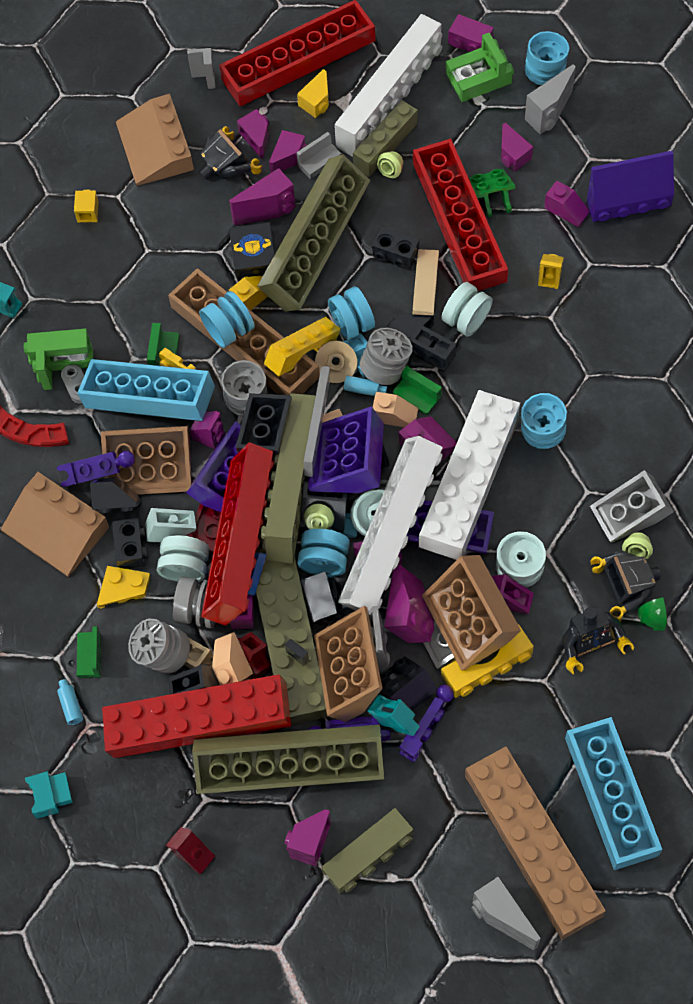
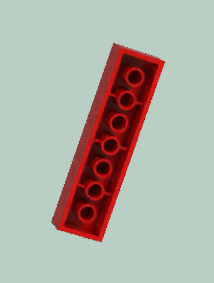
M353 0L220 64L221 80L239 107L375 42V25L359 3Z
M444 140L413 150L414 168L463 283H470L477 288V291L506 283L508 267L452 140Z
M250 442L230 462L201 614L202 618L223 625H227L242 612H245L249 604L247 595L253 582L251 572L256 564L254 555L260 542L258 533L263 525V518L261 516L267 503L265 494L270 485V479H268L269 472L274 464L272 460L273 451Z
M280 674L102 707L105 752L113 758L191 745L194 743V739L241 736L291 727L287 682Z

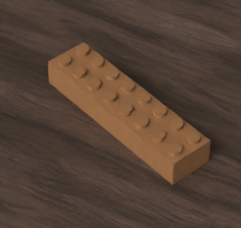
M197 268L168 295L170 305L173 310L218 345L204 326L199 311L210 303L215 304L219 308L217 300L219 297H224L227 291ZM248 309L254 322V329L246 331V334L243 336L235 332L236 341L225 348H220L236 361L246 360L258 364L264 370L267 386L276 394H303L319 379V365L307 355H303L291 371L277 376L264 362L270 345L284 337Z
M504 747L465 769L467 781L561 940L602 918L606 910L508 748Z

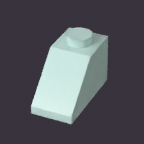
M151 508L145 523L147 542H161L163 538L168 536H185L196 530L194 511Z

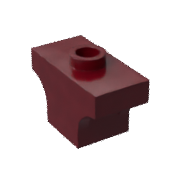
M252 632L242 638H237L253 672L250 677L256 679L268 672L271 664L265 655L267 645Z
M180 827L166 844L179 859L199 874L205 870L215 857L188 828Z

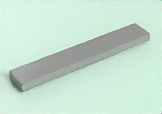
M322 366L304 456V475L313 477L330 384V367Z

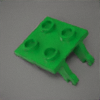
M494 169L490 173L475 174L469 178L476 197H482L485 213L488 218L492 217L488 198L489 193L501 191L505 210H507V213L512 211L508 190L515 189V184L504 169Z

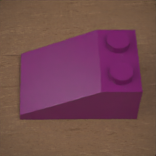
M279 168L229 200L234 225L280 218L284 214L290 213L296 207L293 183Z
M398 564L393 570L384 627L408 644L431 642L432 633L434 632V618L422 597L425 593L423 583Z

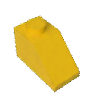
M324 69L297 94L298 106L315 118L324 113L329 106L327 73Z
M543 254L540 263L538 286L558 289L564 257L555 254Z
M262 276L244 277L229 289V291L234 292L250 311L268 297L257 287Z

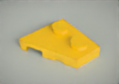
M164 348L159 353L161 366L196 370V367L192 364L186 367L182 363L183 359L167 348Z
M107 566L97 607L105 608V605L115 602L120 604L130 599L146 597L151 579L150 573Z

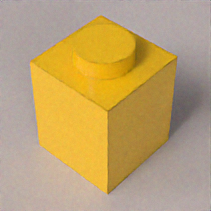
M75 191L74 213L77 223L97 222L99 201L96 191Z

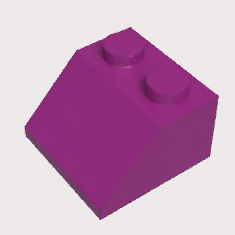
M431 416L414 419L398 432L399 444L402 447L406 439L416 436L442 446L443 448L440 452L442 454L441 461L454 451L457 444Z
M325 809L295 824L293 831H288L285 844L291 859L317 867L332 823L329 810Z

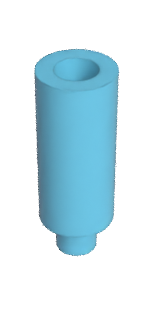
M346 376L344 391L375 396L376 392H387L386 386H381L379 383L368 379Z
M67 679L60 680L58 682L60 688L57 690L67 724H78L83 721V716L72 685H68Z

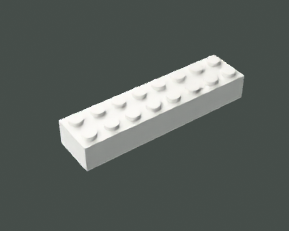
M423 14L418 17L334 124L337 149L353 157V152L399 104L402 98L409 94L412 85L420 80L422 72L430 67L433 58L438 56L442 50L441 23Z
M478 390L419 534L420 548L456 560L460 556H464L518 419L519 402Z
M420 436L405 440L338 603L353 610H358L363 606H366L368 611L373 606H378V609L382 604L381 595L384 590H387L391 582V578H389L391 571L399 563L400 558L398 554L400 549H403L408 541V536L406 535L409 527L412 528L415 524L417 508L423 504L426 486L428 487L433 480V469L441 461L442 454L440 452L443 448L442 446Z

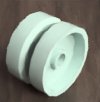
M465 282L449 298L442 313V320L451 327L457 325V330L465 336H471L487 317L493 299L484 292L477 293L476 287Z
M369 490L361 493L354 500L350 508V519L353 527L361 535L366 536L374 517L371 515V512L377 509L384 490Z
M528 532L508 534L501 540L497 548V574H505L525 588L533 586L540 580L544 572L546 550L543 543L535 535Z
M177 535L163 538L160 546L161 557L158 559L157 565L158 574L176 582L179 581L180 577L196 578L198 582L203 581L206 576L207 566L205 562L209 556V545L204 541L189 536Z

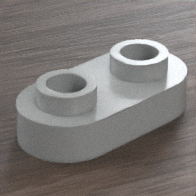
M68 365L61 372L62 380L71 399L75 403L82 404L76 391L80 388L84 374L79 366Z

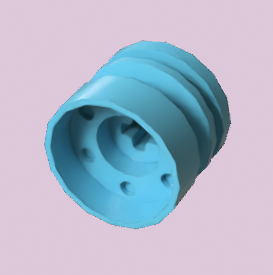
M550 31L535 34L529 40L524 70L530 81L543 85L566 69L569 53L567 40L558 33Z
M232 291L227 292L224 297L218 298L219 308L215 304L210 303L199 311L200 318L207 331L222 348L236 341L235 332L243 336L246 334V331H251L255 327L247 307Z
M539 393L525 401L521 409V432L524 439L531 446L538 449H549L555 447L563 440L566 434L567 417L564 403L557 396L550 393Z

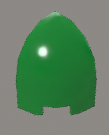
M663 597L649 601L638 609L637 615L641 623H645L655 631H665L667 614Z

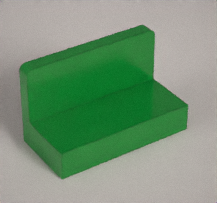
M152 323L147 354L148 365L161 366L159 353L164 348L177 355L179 333L163 332L161 323Z
M406 366L402 371V380L394 389L393 394L398 395L417 407L420 412L428 415L442 397V387Z
M97 626L92 627V632L77 633L78 678L101 677V633Z

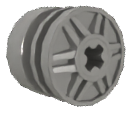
M379 328L373 331L360 359L362 373L369 380L382 385L398 382L412 353L410 340L403 333L392 328Z
M241 360L233 362L226 367L222 374L221 385L225 405L232 413L238 416H244L249 393L268 394L264 370L252 361Z
M180 577L173 603L174 623L189 625L195 615L197 626H202L205 621L207 628L214 627L216 622L201 617L208 580H204L200 589H198L196 578Z
M151 618L141 621L134 628L128 643L132 660L139 665L166 674L179 670L187 660L190 651L189 639L184 631Z

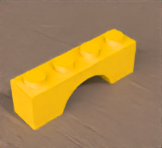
M324 317L270 345L264 364L277 376H281L291 371L301 357L311 349L318 352L324 344L336 341L341 329L327 317Z
M519 624L518 626L521 631L508 644L500 648L493 660L484 664H474L465 671H461L457 661L441 669V677L446 685L453 689L455 698L460 695L462 697L469 695L474 690L473 688L479 684L481 686L486 685L492 681L493 676L498 673L501 675L512 669V665L517 662L524 663L531 658L534 646Z

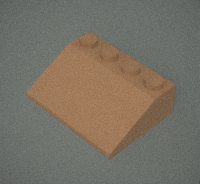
M170 94L150 99L116 121L136 186L194 170L191 154Z
M190 426L101 431L102 454L115 451L116 457H118L121 452L129 451L135 457V462L131 467L124 468L120 465V473L104 476V478L118 477L137 494L185 492L191 486Z
M37 472L24 487L4 522L1 531L69 577L109 529L106 517L96 510H92L90 506Z
M480 555L460 556L422 595L461 671H465L505 646L521 631Z
M366 606L361 607L314 635L327 716L345 723L361 715L382 689L368 608Z

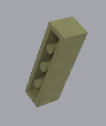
M401 100L353 152V164L363 174L370 177L378 168V157L382 153L393 151L418 124V110Z
M394 808L321 867L322 873L339 894L344 891L348 893L356 887L358 879L362 876L366 878L376 870L375 866L379 862H387L394 855L393 851L399 846L403 848L408 845L413 839L411 837L413 836V828L398 810Z

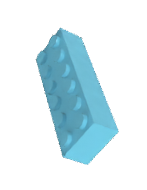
M91 359L77 394L84 407L89 409L203 421L215 385L209 371Z
M612 717L568 730L565 740L613 869L617 870L658 857L662 847Z

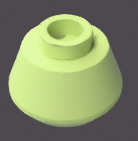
M394 151L382 153L377 160L378 169L384 176L396 178L401 173L403 159L400 154Z
M313 504L306 509L304 523L309 529L329 530L333 525L334 515L329 507L323 504Z
M633 533L624 541L622 550L637 557L648 559L652 555L653 547L647 535Z

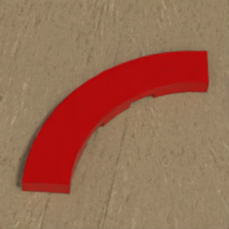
M0 405V434L21 444L36 447H54L70 444L64 422L50 425L28 424L10 413L8 414Z

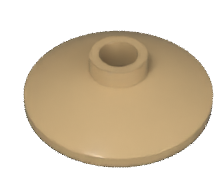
M331 341L324 344L318 350L315 363L319 365V372L322 366L330 367L331 383H341L345 381L346 376L354 374L357 367V357L352 347L345 342ZM334 357L339 358V364H332V359Z

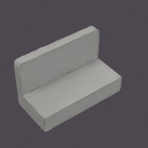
M211 48L188 50L187 55L191 77H206L208 89L216 88Z
M329 132L297 152L298 167L309 179L323 170L329 158L341 155L331 143V134Z

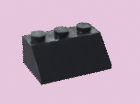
M249 393L236 444L237 453L249 442L273 451L272 457L279 453L292 396Z

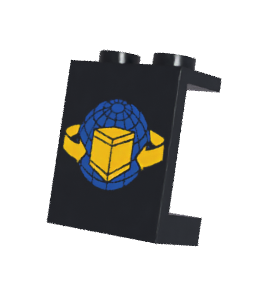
M259 222L254 225H238L229 228L236 279L241 280L244 277L253 276L263 277L274 257L270 223Z

